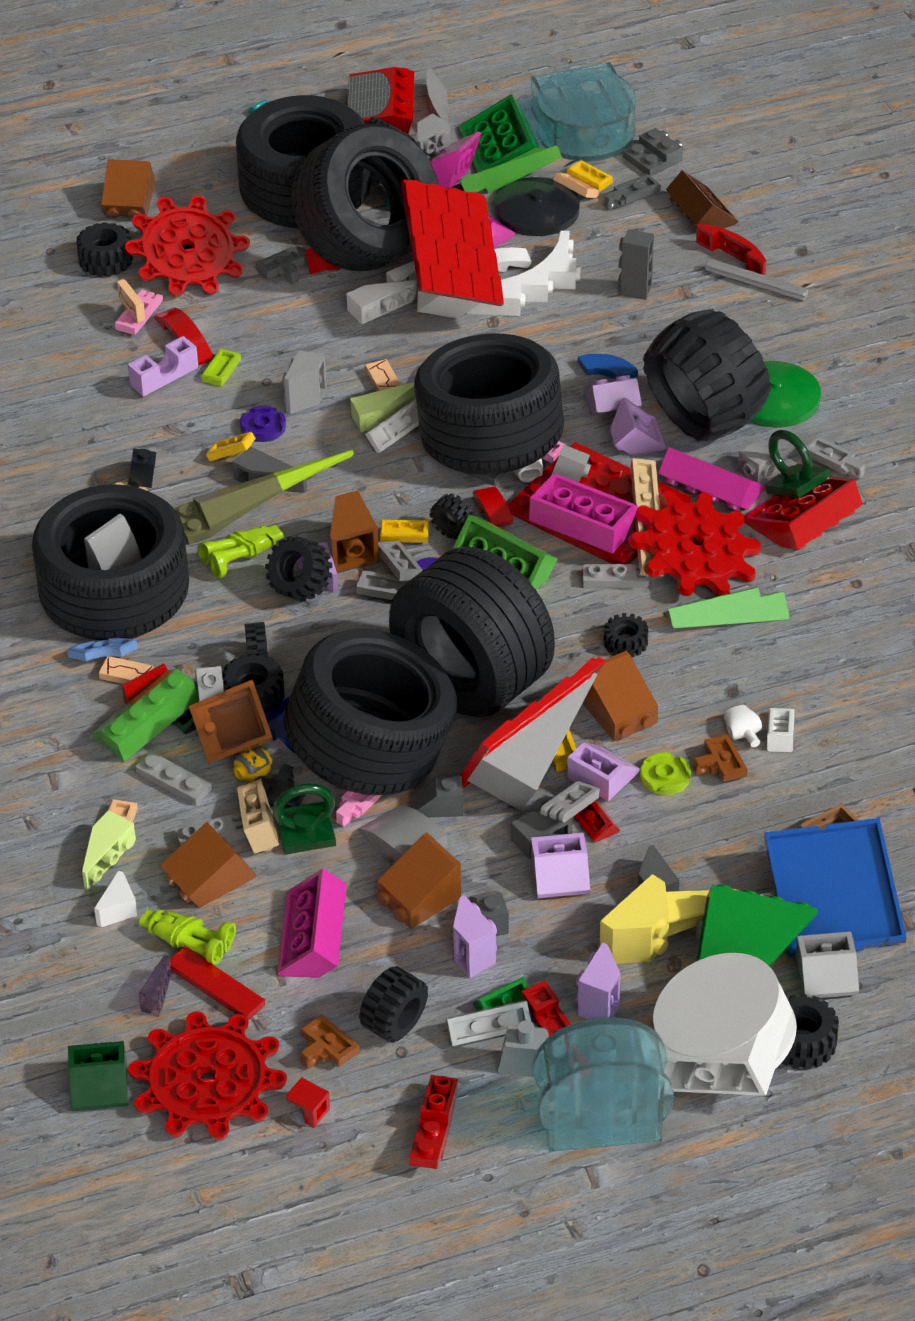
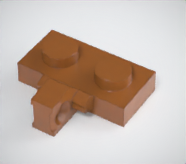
M729 735L704 740V748L707 753L704 756L694 758L693 769L697 775H705L710 772L716 774L718 772L723 782L747 777L748 769Z
M320 1015L301 1028V1036L308 1041L307 1048L301 1051V1063L308 1069L318 1064L320 1060L324 1062L328 1059L340 1067L359 1053V1045L323 1015Z

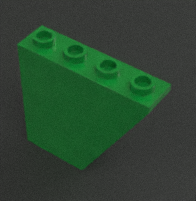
M724 884L712 885L706 898L696 962L717 954L742 953L764 961L771 968L797 940V936H800L812 923L817 915L818 908L811 907L805 902L792 903L784 901L783 898L778 896H761L751 890H734Z

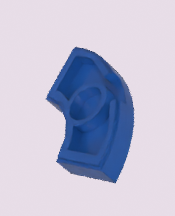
M585 354L578 356V364L587 376L599 374L613 379L630 375V379L638 377V369L620 357L608 354Z

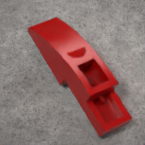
M430 1076L420 1110V1122L409 1156L410 1166L438 1169L440 1159H443L459 1078Z

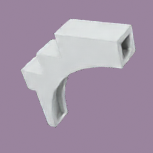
M570 231L560 232L558 243L544 261L526 272L501 280L504 305L495 306L480 303L468 311L467 314L520 316L521 307H525V302L548 303V295L553 294V289H575L576 281H580L581 267H576L577 258H573L574 240H569Z

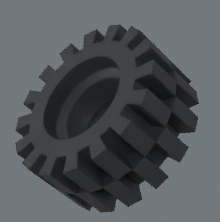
M452 493L449 495L444 494L431 507L429 516L433 518L431 520L432 524L437 525L435 527L437 531L441 529L442 535L447 534L448 538L454 537V539H457L468 515L475 516V513L470 512L472 507L466 505L467 501L465 499L461 501L460 496L454 497Z
M622 613V617H619L618 614L614 615V619L610 617L608 623L606 622L604 625V647L607 648L609 653L613 652V656L627 651L631 658L634 657V653L638 656L641 655L642 651H645L646 646H648L649 629L645 620L642 621L640 616L635 618V614H630V617H627L626 613ZM621 634H630V635H633V636H632V637H621V636H619V635H621Z
M265 623L244 624L247 656H250V654H255V656L262 654L268 658Z

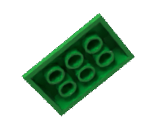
M512 94L459 125L463 138L476 132L482 133L472 160L477 173L504 164L534 148H539L526 115Z

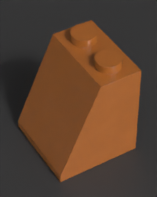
M107 160L101 202L104 215L110 217L129 216L130 218H133L135 214L147 216L156 186L150 161Z
M359 491L335 496L330 544L331 556L337 573L379 562L378 527Z
M627 651L605 659L606 663L598 672L583 701L586 709L614 742L658 723V704Z
M208 822L202 825L160 864L167 872L164 878L173 887L178 885L181 888L178 894L188 904L193 901L199 908L257 876Z
M426 832L378 879L377 898L384 907L387 906L394 912L398 921L404 922L410 929H413L459 900L461 897V864Z

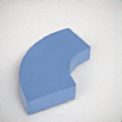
M110 638L108 640L89 641L72 646L67 649L68 658L89 661L106 656L122 657L138 649L137 641L134 639Z

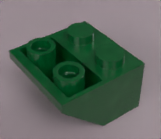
M124 1041L68 1046V1071L72 1111L129 1106L127 1060Z

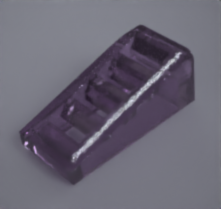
M167 955L163 956L139 992L141 1011L159 1017L172 975L170 957Z

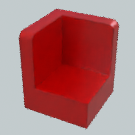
M313 248L305 250L311 275L326 270H340L339 267L332 265L327 260L321 258L320 255H317Z
M303 1077L286 1094L287 1101L304 1109L305 1123L313 1128L330 1110L329 1091Z

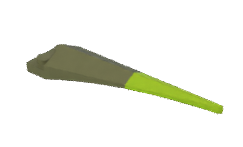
M353 450L193 497L192 502L174 508L183 523L185 539L190 545L214 536L244 514L282 491L354 455Z

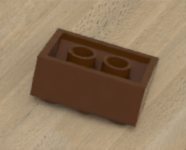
M683 170L665 189L671 195L669 198L671 202L681 207L679 211L688 219L691 218L690 224L696 229L698 224L726 228L738 223L735 216L707 185Z

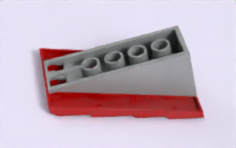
M601 657L597 659L591 658L570 678L566 676L539 702L533 701L512 721L507 720L481 743L460 774L462 776V789L473 783L522 811L537 791L598 672L606 663V660Z

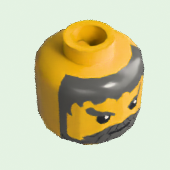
M261 747L241 752L234 757L233 773L240 781L254 782L258 777H265L270 773L271 757Z

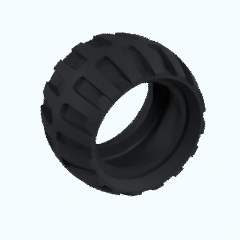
M713 309L697 311L672 322L657 335L643 356L644 374L658 404L664 409L674 424L681 428L686 435H690L698 441L719 439L744 427L759 413L770 396L769 393L771 391L770 375L762 360L761 353L756 349L748 334L739 327V324L733 319L728 318L721 311L716 312Z

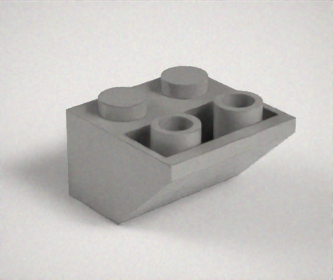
M433 113L417 122V144L425 152L424 154L427 155L430 162L433 157L436 158L437 154L442 152L443 148H447L451 144L450 123Z
M298 350L295 358L291 359L289 370L282 377V386L285 387L283 403L286 404V414H293L320 404L327 390L324 354Z
M851 932L797 936L795 958L803 994H807V997L810 998L812 996L825 998L859 995L857 957Z

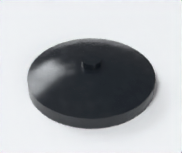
M529 177L515 180L500 189L494 200V214L498 222L513 232L526 236H548L564 231L575 223L580 212V200L577 193L553 179L545 177Z

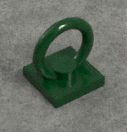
M777 430L770 436L768 442L769 454L774 465L782 474L765 485L767 494L800 498L832 476L829 468L812 466L811 456L807 447L794 433L787 430ZM780 439L787 440L797 449L802 459V464L788 467L784 463L778 451V441Z
M300 784L285 790L276 799L273 806V815L277 822L285 855L336 846V838L330 815L335 807V800L327 788L318 784ZM303 794L318 795L324 800V802L284 808L286 803L292 798Z

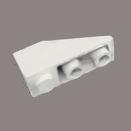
M410 280L364 285L347 293V311L361 324L367 323L417 300V282Z

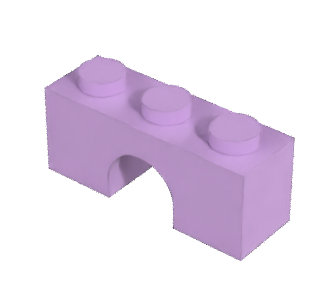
M182 336L165 345V356L158 364L147 355L129 363L130 386L144 397L197 369V347Z

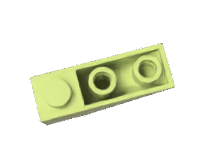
M108 810L92 827L82 869L84 888L86 890L94 883L100 881L103 874L117 863L119 857L134 845L136 836L133 822Z

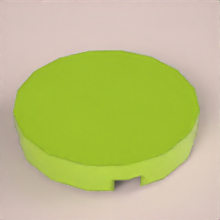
M669 752L655 753L648 756L640 767L641 784L648 791L657 795L668 796L678 794L684 791L690 783V765L679 755L676 757L672 756V753Z

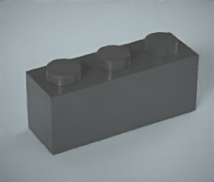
M628 229L625 237H621L619 251H622V255L618 267L622 269L618 278V285L621 286V295L647 300L652 288L654 234Z

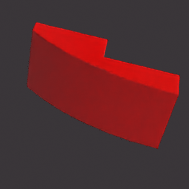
M496 486L473 491L480 513L484 512L488 522L497 527L512 525L514 521L512 513Z

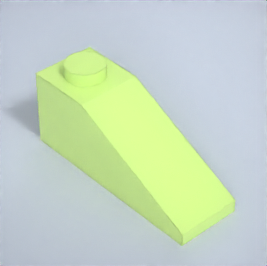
M414 382L350 398L351 416L360 433L373 429L416 399Z

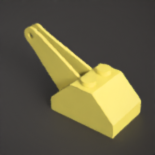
M652 874L600 921V945L602 943L608 945L616 964L651 962L657 955H662L666 951L668 936L697 926V920L703 919L709 890L666 892L665 882Z

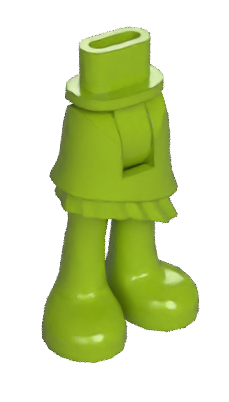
M262 525L260 528L235 531L233 534H228L226 539L202 542L198 544L197 550L204 565L210 564L213 575L217 579H221L227 574V564L241 557L247 559L255 558L276 545V542L283 539L284 536L276 525L269 527Z
M147 909L139 920V926L147 928L148 933L166 941L171 947L176 946L180 948L181 945H184L204 956L207 962L214 965L221 962L223 952L227 953L236 934L235 923L224 922L218 931L203 927L204 922L202 919L171 911L164 913L161 909H158L156 912Z

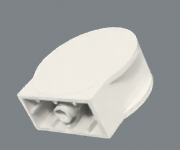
M724 953L709 956L684 968L662 990L654 1008L653 1023L655 1032L645 1058L663 1091L766 1096L775 1069L788 1055L794 1043L797 1029L796 1018L775 973L764 961L742 953Z

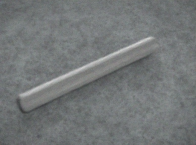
M708 259L705 265V270L794 299L805 301L808 296L807 288L724 262Z

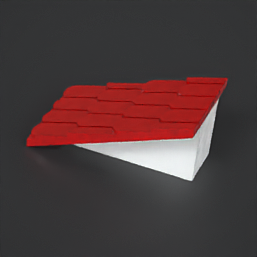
M402 180L401 187L418 284L417 312L458 319L480 303L495 306L504 305L501 275L498 272L491 221H489L487 202L484 195L477 192L461 191L457 188H445L436 184H425L416 180Z

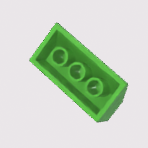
M468 515L453 549L458 547H474L495 553L516 567L536 590L548 580L558 559L492 523L473 515Z
M179 669L165 671L91 732L92 736L123 762L127 761L186 712L190 705L198 702L194 681Z

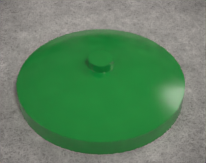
M764 361L770 375V396L759 413L750 422L764 427L782 428L800 424L812 417L818 410L821 399V388L817 379L809 371L795 364L781 361Z

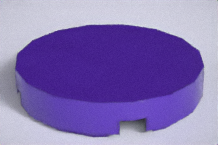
M254 407L249 410V413L246 415L244 413L241 416L240 429L242 434L252 432L256 438L255 442L273 441L285 432L286 418L282 412L279 413L274 407Z

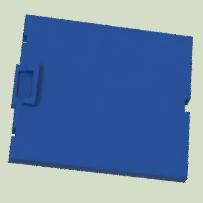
M880 818L827 824L825 829L812 826L764 833L776 896L783 898L784 901L792 903L805 902L811 907L818 908L814 920L800 936L851 932L856 951H864V948L882 946L883 943L887 942L888 945L906 943V932ZM797 940L787 950L789 958L795 957Z

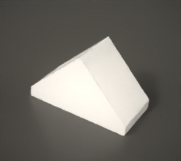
M121 871L117 872L94 908L96 924L99 927L137 916L135 897L124 873Z

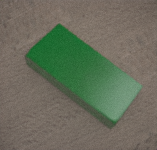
M523 976L473 1002V1005L479 1011L523 1001L521 993L529 988Z

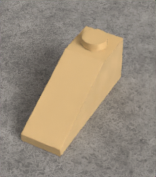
M259 779L237 787L243 830L254 854L269 851L273 847L278 846L277 831L262 780Z

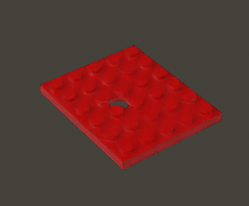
M577 442L570 446L573 449L590 455L587 464H590L591 467L587 477H581L579 483L634 504L630 467ZM558 458L542 472V476H537L507 504L513 516L610 564H630L638 556V549H634L628 544L629 536L636 532L635 517L624 542L613 554L529 521L530 497L550 478ZM657 481L660 510L663 509L660 496L667 490L675 492L680 500L691 503V496Z

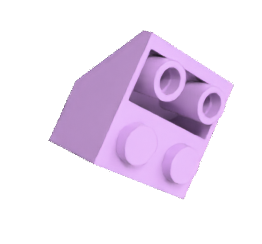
M630 375L616 377L610 383H608L607 379L597 380L589 383L590 387L584 389V395L593 415L617 411L623 398H626L638 407L642 405L637 378L630 379Z
M583 742L568 756L567 778L573 782L580 781L600 788L599 797L608 802L640 772V768L596 744Z
M584 833L531 837V861L537 898L590 894L588 856Z
M463 895L459 898L453 925L454 962L471 978L496 964L497 928L492 920H487L483 916L476 903H471Z
M602 943L597 952L593 951L591 953L585 971L581 970L577 976L576 986H578V993L575 1003L578 1004V1016L605 1027L609 1026L619 1009L620 971L608 945Z

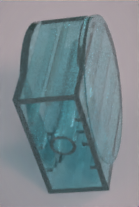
M611 62L531 77V111L538 122L537 135L539 141L546 149L557 145L562 158L590 162L605 160L619 155L632 144L635 137L636 94L633 87L625 79L617 75Z
M602 1017L568 1025L552 1034L540 1045L533 1059V1074L538 1087L542 1090L539 1099V1114L541 1122L546 1129L549 1152L662 1142L663 1121L672 1109L674 1092L670 1079L664 1073L667 1060L666 1049L662 1038L657 1032L635 1020Z

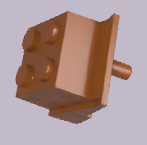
M253 680L189 706L208 764L273 742V737Z

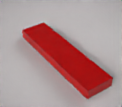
M186 946L166 962L169 970L234 1014L246 1016L248 1021L265 1006L264 998L213 964L207 962Z

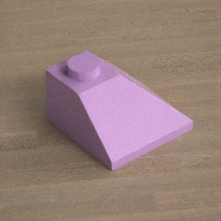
M623 398L620 401L610 428L613 445L619 451L624 450L630 455L663 451L666 446L655 417L626 398Z

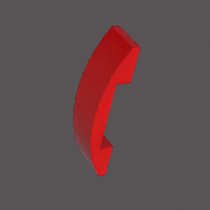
M707 224L697 225V244L711 252L719 248L746 263V270L766 275V259L762 252L749 240L721 227Z
M171 308L154 315L155 320L164 330L168 329L176 339L184 336L197 347L198 366L212 361L214 355L208 343L194 322L182 310Z
M546 980L522 991L523 999L527 1001L529 1012L538 1028L548 1030L553 1051L574 1074L579 1076L602 1065L601 1059L588 1041L585 1043L582 1041L560 1009L559 999Z

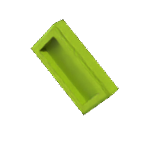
M220 348L202 373L201 382L222 387L241 361V354Z

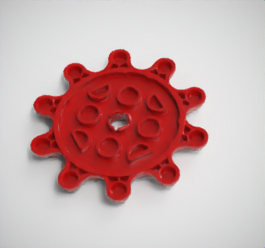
M201 195L193 196L186 207H178L171 198L164 196L157 200V207L160 211L157 216L148 217L144 214H135L133 216L132 223L136 229L143 233V236L138 240L128 241L125 244V250L130 256H139L146 259V264L139 270V276L144 282H150L155 278H165L169 281V292L174 297H180L188 285H198L207 295L211 296L219 289V284L216 281L217 276L228 275L238 278L243 274V265L235 261L232 255L235 252L245 251L250 246V240L246 236L233 235L229 232L228 227L236 219L233 211L224 210L219 214H210L206 210V199ZM190 244L193 248L184 250L182 245Z
M671 490L665 491L660 496L663 509L655 510L646 505H641L637 508L634 517L645 525L646 531L631 534L628 538V544L634 549H642L650 553L652 560L644 566V572L648 576L672 575L677 580L676 589L678 593L683 596H691L697 585L708 586L716 596L725 595L731 591L727 581L729 578L735 577L744 582H753L755 580V569L744 560V557L758 555L761 551V543L755 538L744 537L739 533L738 528L742 527L745 521L742 512L732 511L731 513L722 514L716 511L712 506V496L706 492L699 494L694 503H686L680 500L676 493ZM695 538V541L699 542L700 545H695L691 540Z
M199 1011L191 1012L186 1017L187 1027L181 1034L172 1035L163 1029L152 1030L148 1034V1042L157 1050L156 1055L150 1060H135L128 1066V1073L134 1080L144 1081L150 1085L148 1091L139 1095L134 1100L136 1110L145 1115L154 1111L167 1112L169 1118L165 1123V1130L173 1138L182 1136L186 1129L198 1124L206 1126L214 1140L222 1141L229 1133V1121L236 1117H246L257 1123L262 1122L268 1115V1107L259 1099V1095L268 1090H280L287 1082L285 1072L270 1069L265 1064L268 1058L277 1053L280 1046L278 1039L272 1036H267L260 1040L247 1038L245 1031L248 1028L249 1021L242 1014L231 1016L224 1026L213 1027L208 1024L204 1013ZM212 1073L215 1075L214 1080L212 1078L201 1080L203 1074Z

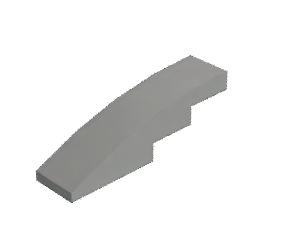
M427 68L426 98L430 115L433 113L449 123L447 89L432 69Z

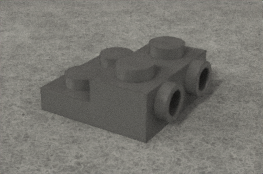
M654 128L639 135V143L623 150V158L645 174L653 176L681 162L683 146L679 140L673 141L670 139L665 130L659 131L657 128Z

